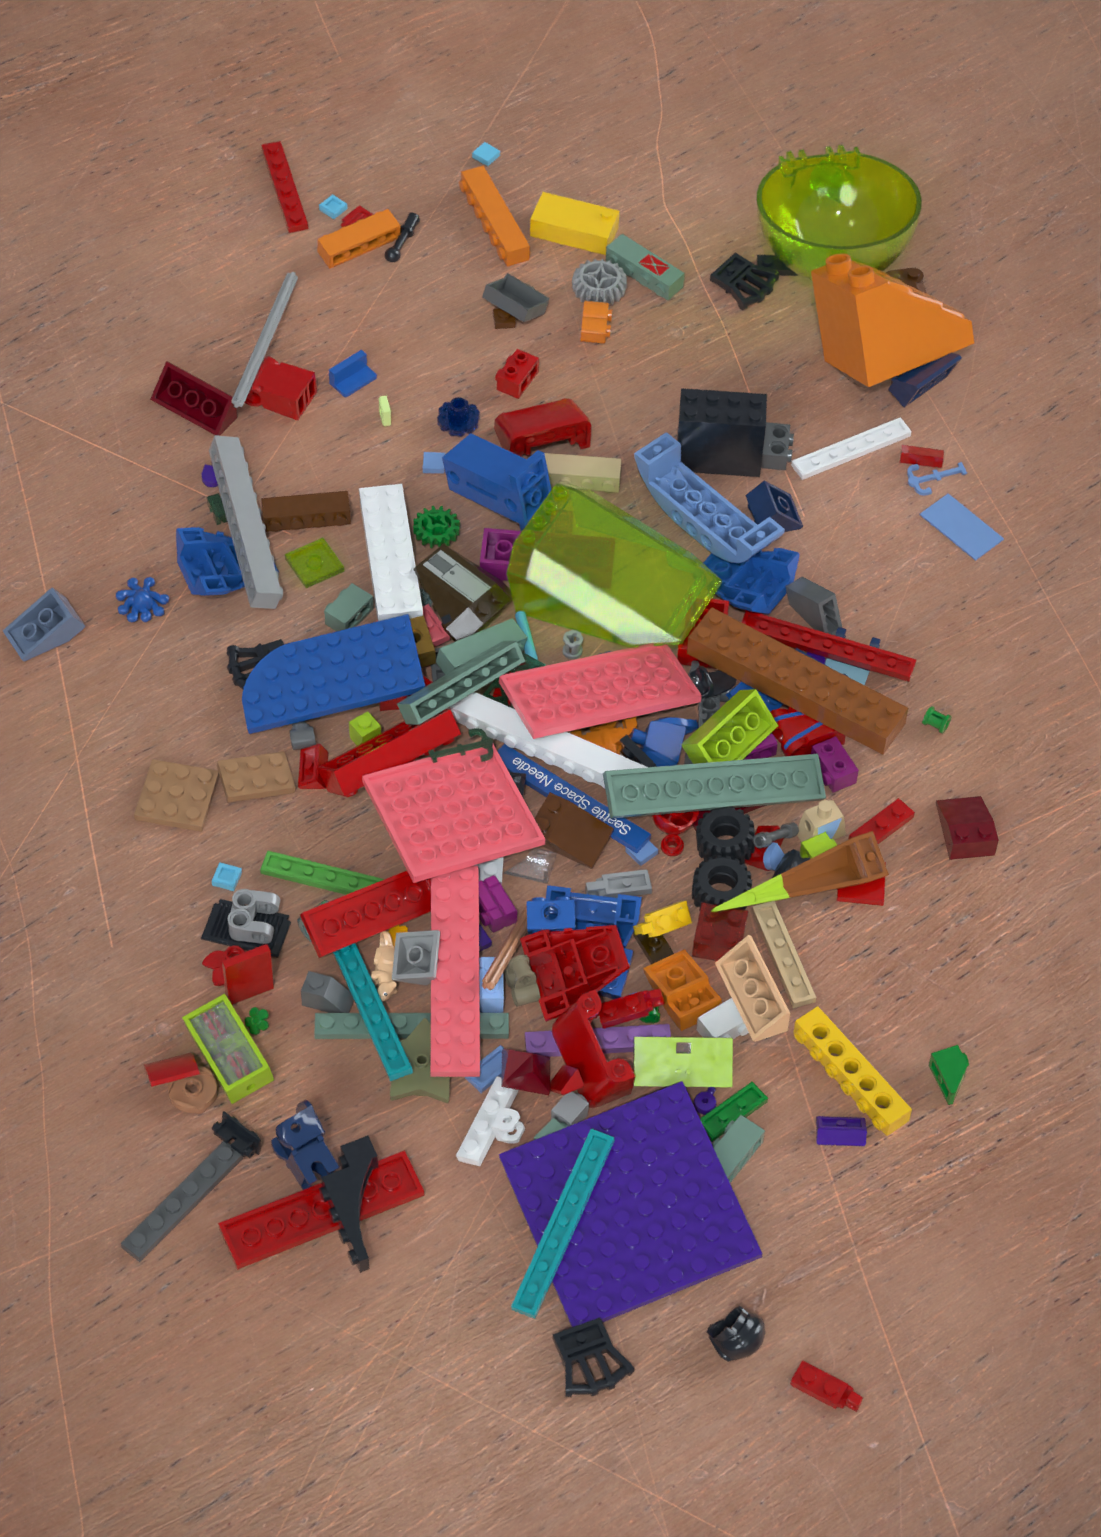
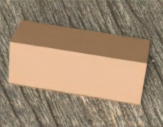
M747 935L715 962V965L752 1040L759 1041L788 1031L790 1012L752 936Z

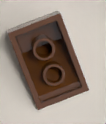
M549 792L534 818L545 837V845H542V847L593 869L614 832V828L574 803Z

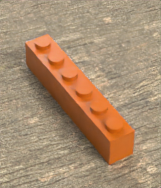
M484 165L461 171L460 189L467 195L468 204L473 206L476 218L481 220L484 232H488L492 246L497 248L500 260L503 259L507 267L529 261L530 245Z

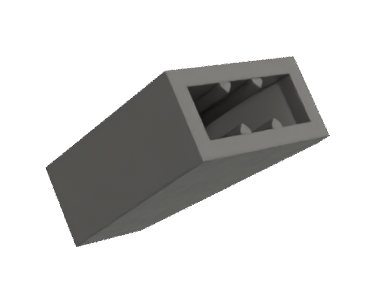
M800 577L785 586L789 605L813 629L836 635L837 629L842 627L835 593L804 577Z

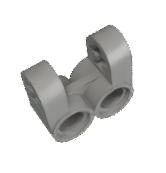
M248 889L236 891L232 897L233 904L228 915L230 937L236 941L261 944L270 943L274 932L273 926L265 922L254 921V917L257 912L266 914L277 913L281 900L280 897L270 892Z

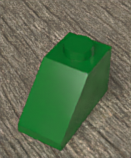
M958 1045L931 1053L928 1065L948 1105L953 1104L969 1066L967 1055L961 1052Z

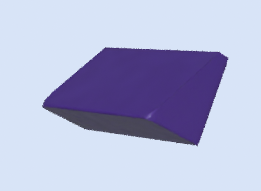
M816 1117V1141L818 1145H866L867 1127L865 1118Z

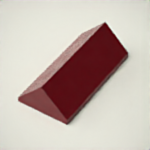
M166 361L150 400L216 436H220L237 419V408L231 403L233 396Z

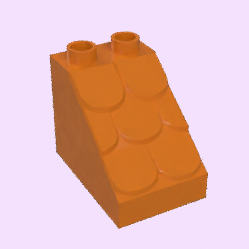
M848 254L829 256L826 259V265L811 271L825 362L867 387L876 385L974 344L972 321L965 318L961 311L903 283L899 279L890 277L874 267L851 260V256Z

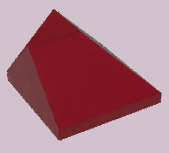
M503 1048L501 1087L549 1096L550 1057Z

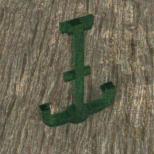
M474 728L468 730L469 736L479 735L482 738L481 741L466 745L457 744V747L436 752L432 749L428 750L432 762L436 763L439 757L460 753L463 756L466 755L465 751L484 748L487 749L488 753L480 755V760L483 762L493 757V740L487 737L482 729Z

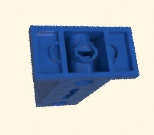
M470 433L442 457L449 490L519 523L521 531L540 533L557 518L544 452L537 450L533 455L525 459Z

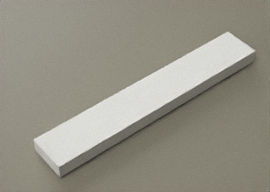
M900 417L792 460L791 466L801 480H804L911 436L912 431Z

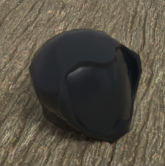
M737 1306L724 1319L710 1324L706 1333L709 1335V1339L719 1356L730 1362L749 1357L758 1351L765 1337V1325L763 1318L758 1314L749 1313L741 1306Z

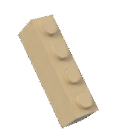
M545 453L551 487L619 492L621 459Z

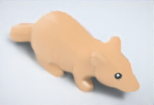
M386 931L380 934V945L376 949L374 964H376L375 971H372L371 976L375 987L379 984L377 992L382 1002L398 992L395 988L397 983L392 980L395 947L392 944L390 934Z

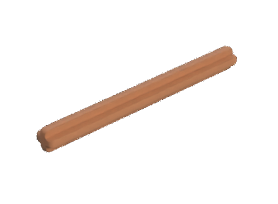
M527 904L482 979V987L484 989H494L521 943L520 938L525 936L527 932Z

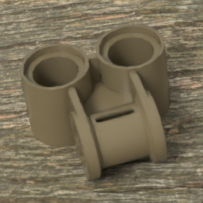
M515 956L509 961L503 973L507 986L511 988L514 1004L518 1007L539 1001L540 992L536 983V975L534 972H531L528 956Z

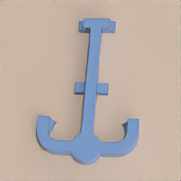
M962 462L957 464V468L941 472L935 469L932 471L933 474L916 477L912 471L919 470V466L914 464L907 469L908 485L914 487L919 495L926 496L932 494L931 488L928 487L923 490L920 488L919 483L934 479L939 481L942 477L958 473L965 475L967 471Z

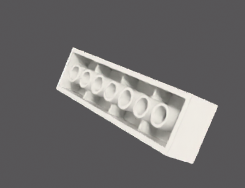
M402 484L359 488L360 508L377 620L381 621L409 614L410 619L423 616L418 578L413 570L416 566Z

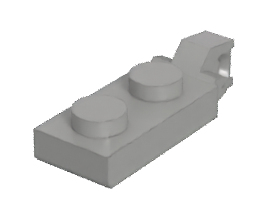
M645 869L604 874L601 878L596 879L595 882H587L585 893L618 898V894L630 896L652 894V886L648 870Z

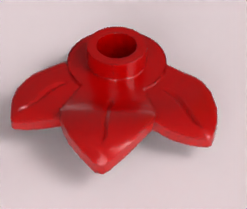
M234 945L228 947L226 951L216 950L204 958L202 965L213 969V985L224 986L222 961L244 953L245 951L241 947Z

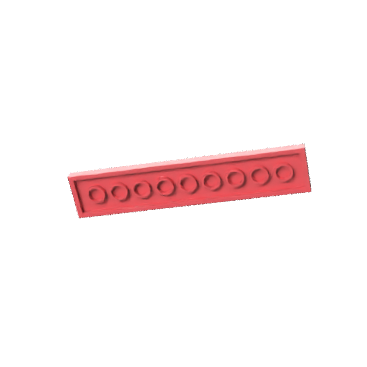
M470 866L431 878V931H440L436 978L431 980V1077H480L478 866Z

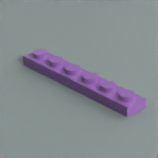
M670 1024L608 1027L605 1029L592 1028L603 1054L633 1052V1036L671 1037ZM552 1031L525 1032L527 1053L549 1057L561 1056L552 1036Z

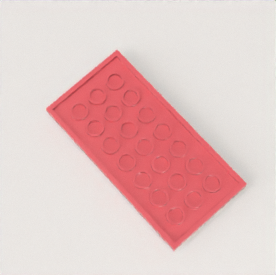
M665 641L514 672L499 677V684L533 739L699 703L702 696Z

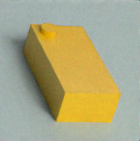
M542 192L530 218V236L606 255V246L614 240L619 228L620 211Z

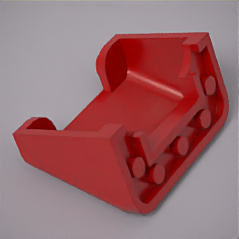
M564 398L554 402L499 414L494 422V430L501 447L520 457L524 453L530 455L531 447L565 439L569 440L570 445L577 442L580 450L591 446L592 426L589 418L572 399Z
M596 989L581 995L555 1020L552 1026V1036L565 1065L579 1070L584 1086L577 1089V1092L585 1097L589 1103V1108H597L631 1094L635 1080L633 1070L626 1060L618 1058L607 1062L594 1034L591 1022L597 1018L602 1005Z

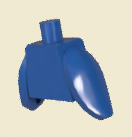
M676 717L659 718L655 721H650L645 732L633 728L630 738L633 742L641 745L640 749L657 767L677 765L684 735L694 732L698 728L697 720Z

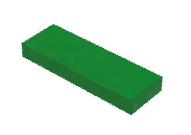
M752 1081L700 1118L710 1141L714 1142L725 1134V1129L732 1120L736 1121L740 1115L747 1118L766 1104L768 1097Z

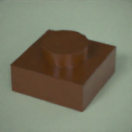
M501 308L493 309L495 329L516 328L514 316Z

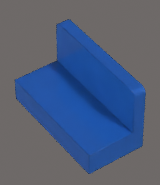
M362 350L329 369V384L345 398L377 379V374L367 366V354Z

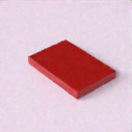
M267 944L222 961L225 993L232 1005L274 989L271 951Z

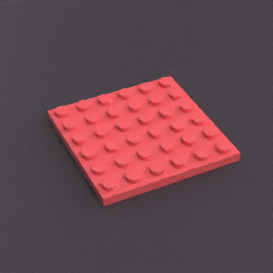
M492 740L362 776L364 787L413 883L545 845L544 835Z

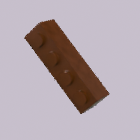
M348 491L261 498L265 532L351 524Z

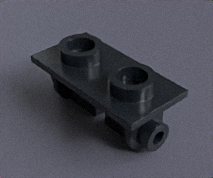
M224 1111L222 1113V1122H216L212 1126L214 1135L226 1144L235 1139L231 1143V1147L243 1157L251 1158L254 1153L259 1155L261 1145L259 1136L254 1131L244 1127L236 1117H231Z

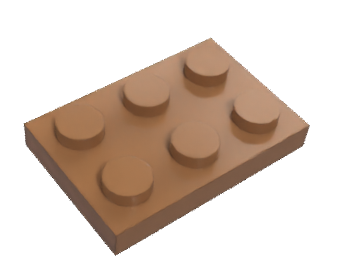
M284 751L217 761V769L227 803L295 793L296 787Z

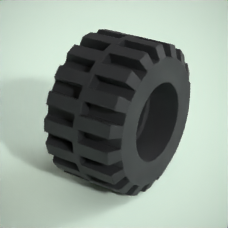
M732 806L717 810L712 809L710 813L705 812L703 818L698 820V826H696L699 856L704 858V862H706L709 857L715 859L716 855H721L722 858H726L727 855L731 856L732 860L739 859L741 865L745 864V859L749 860L751 853H754L755 850L753 843L755 836L753 820H750V816L744 814L743 810H735V807ZM726 835L733 837V838H731V839H726V840H723V839H719V838H718V837H720V836H726Z
M716 855L715 859L712 857L707 858L706 862L702 861L699 864V868L696 867L693 875L692 899H694V905L700 907L699 911L701 913H708L707 916L710 918L717 916V919L722 920L723 917L731 919L733 914L736 916L740 915L741 910H745L747 906L718 912H711V910L750 890L752 887L751 873L747 871L745 864H740V860L737 858L732 860L731 856L727 855L726 858H722L721 855ZM722 883L730 886L732 889L719 891L714 889L712 885Z

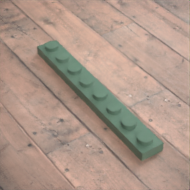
M315 1013V1039H371L360 1013ZM387 1013L399 1039H406L424 1018L431 1025V1013ZM480 1013V1039H509V1013Z

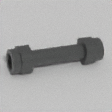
M791 822L783 824L780 827L781 829L770 833H757L753 838V843L757 848L768 847L772 844V841L795 837L799 833V827L796 823Z

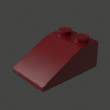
M981 796L936 800L949 860L995 856L999 839L994 820Z

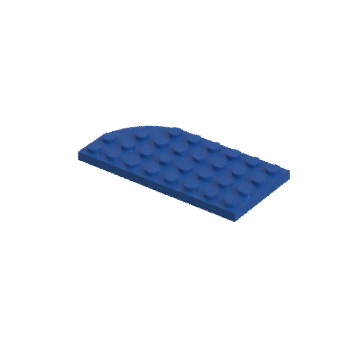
M409 614L291 642L267 654L253 668L243 689L242 704L249 734L411 695L423 689L425 682Z

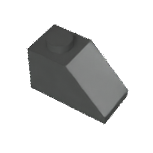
M308 971L301 989L302 1006L328 1013H350L354 1003L350 991L330 976Z

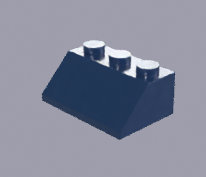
M950 353L909 370L904 374L897 375L892 378L891 381L893 383L888 390L905 408L947 378L962 357L958 354Z

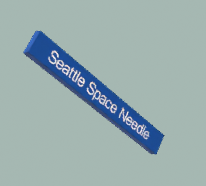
M504 744L498 750L508 772L525 773V784L545 797L548 796L549 792L560 796L614 828L611 838L633 852L638 853L651 839L649 832L624 817L610 819L607 806L513 748Z

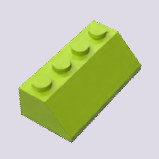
M756 689L739 690L681 745L693 764L743 760L778 727V724Z

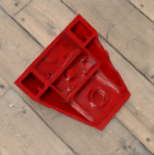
M616 925L586 927V929L572 930V928L551 932L550 930H541L520 938L524 954L528 956L531 970L536 975V983L540 992V999L538 1000L546 1022L558 1018L581 995L595 989L598 992L630 968Z

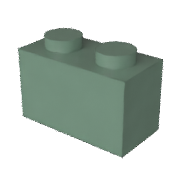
M352 583L347 589H343L340 592L338 598L333 603H329L324 610L325 625L335 631L357 627L373 610V596Z

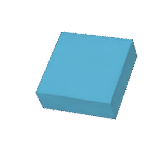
M486 142L472 152V158L486 166H489L500 156V150Z
M333 194L319 205V210L332 219L337 218L348 209L347 203Z
M220 862L212 878V886L234 891L241 877L242 868Z

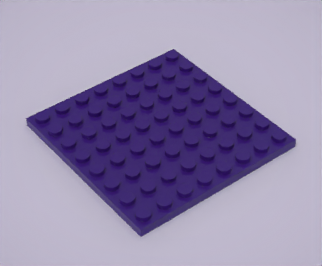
M683 1081L499 1154V1159L538 1247L590 1130L593 1129L614 1137L613 1146L552 1280L571 1328L599 1317L602 1322L608 1321L763 1257L762 1251Z

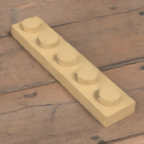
M775 901L752 906V914L792 1007L796 1008L815 1003V993Z

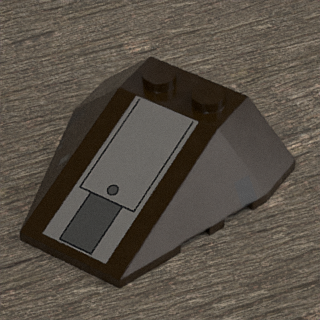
M442 544L413 569L425 593L429 594L433 602L432 607L435 612H438L442 620L441 625L444 631L454 642L473 635L483 624L517 597L502 580L445 544Z

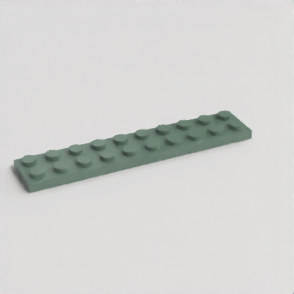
M818 754L610 770L603 773L610 819L704 811L723 807L729 808L731 806L739 808L821 801L826 798Z

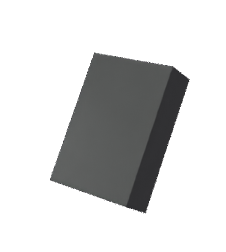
M509 273L502 279L486 284L482 296L522 322L545 314L550 299L537 291L533 286L522 282Z

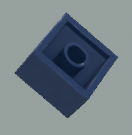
M764 480L745 495L748 501V508L753 514L754 523L757 525L771 517L785 529V532L799 530L803 527L791 494Z

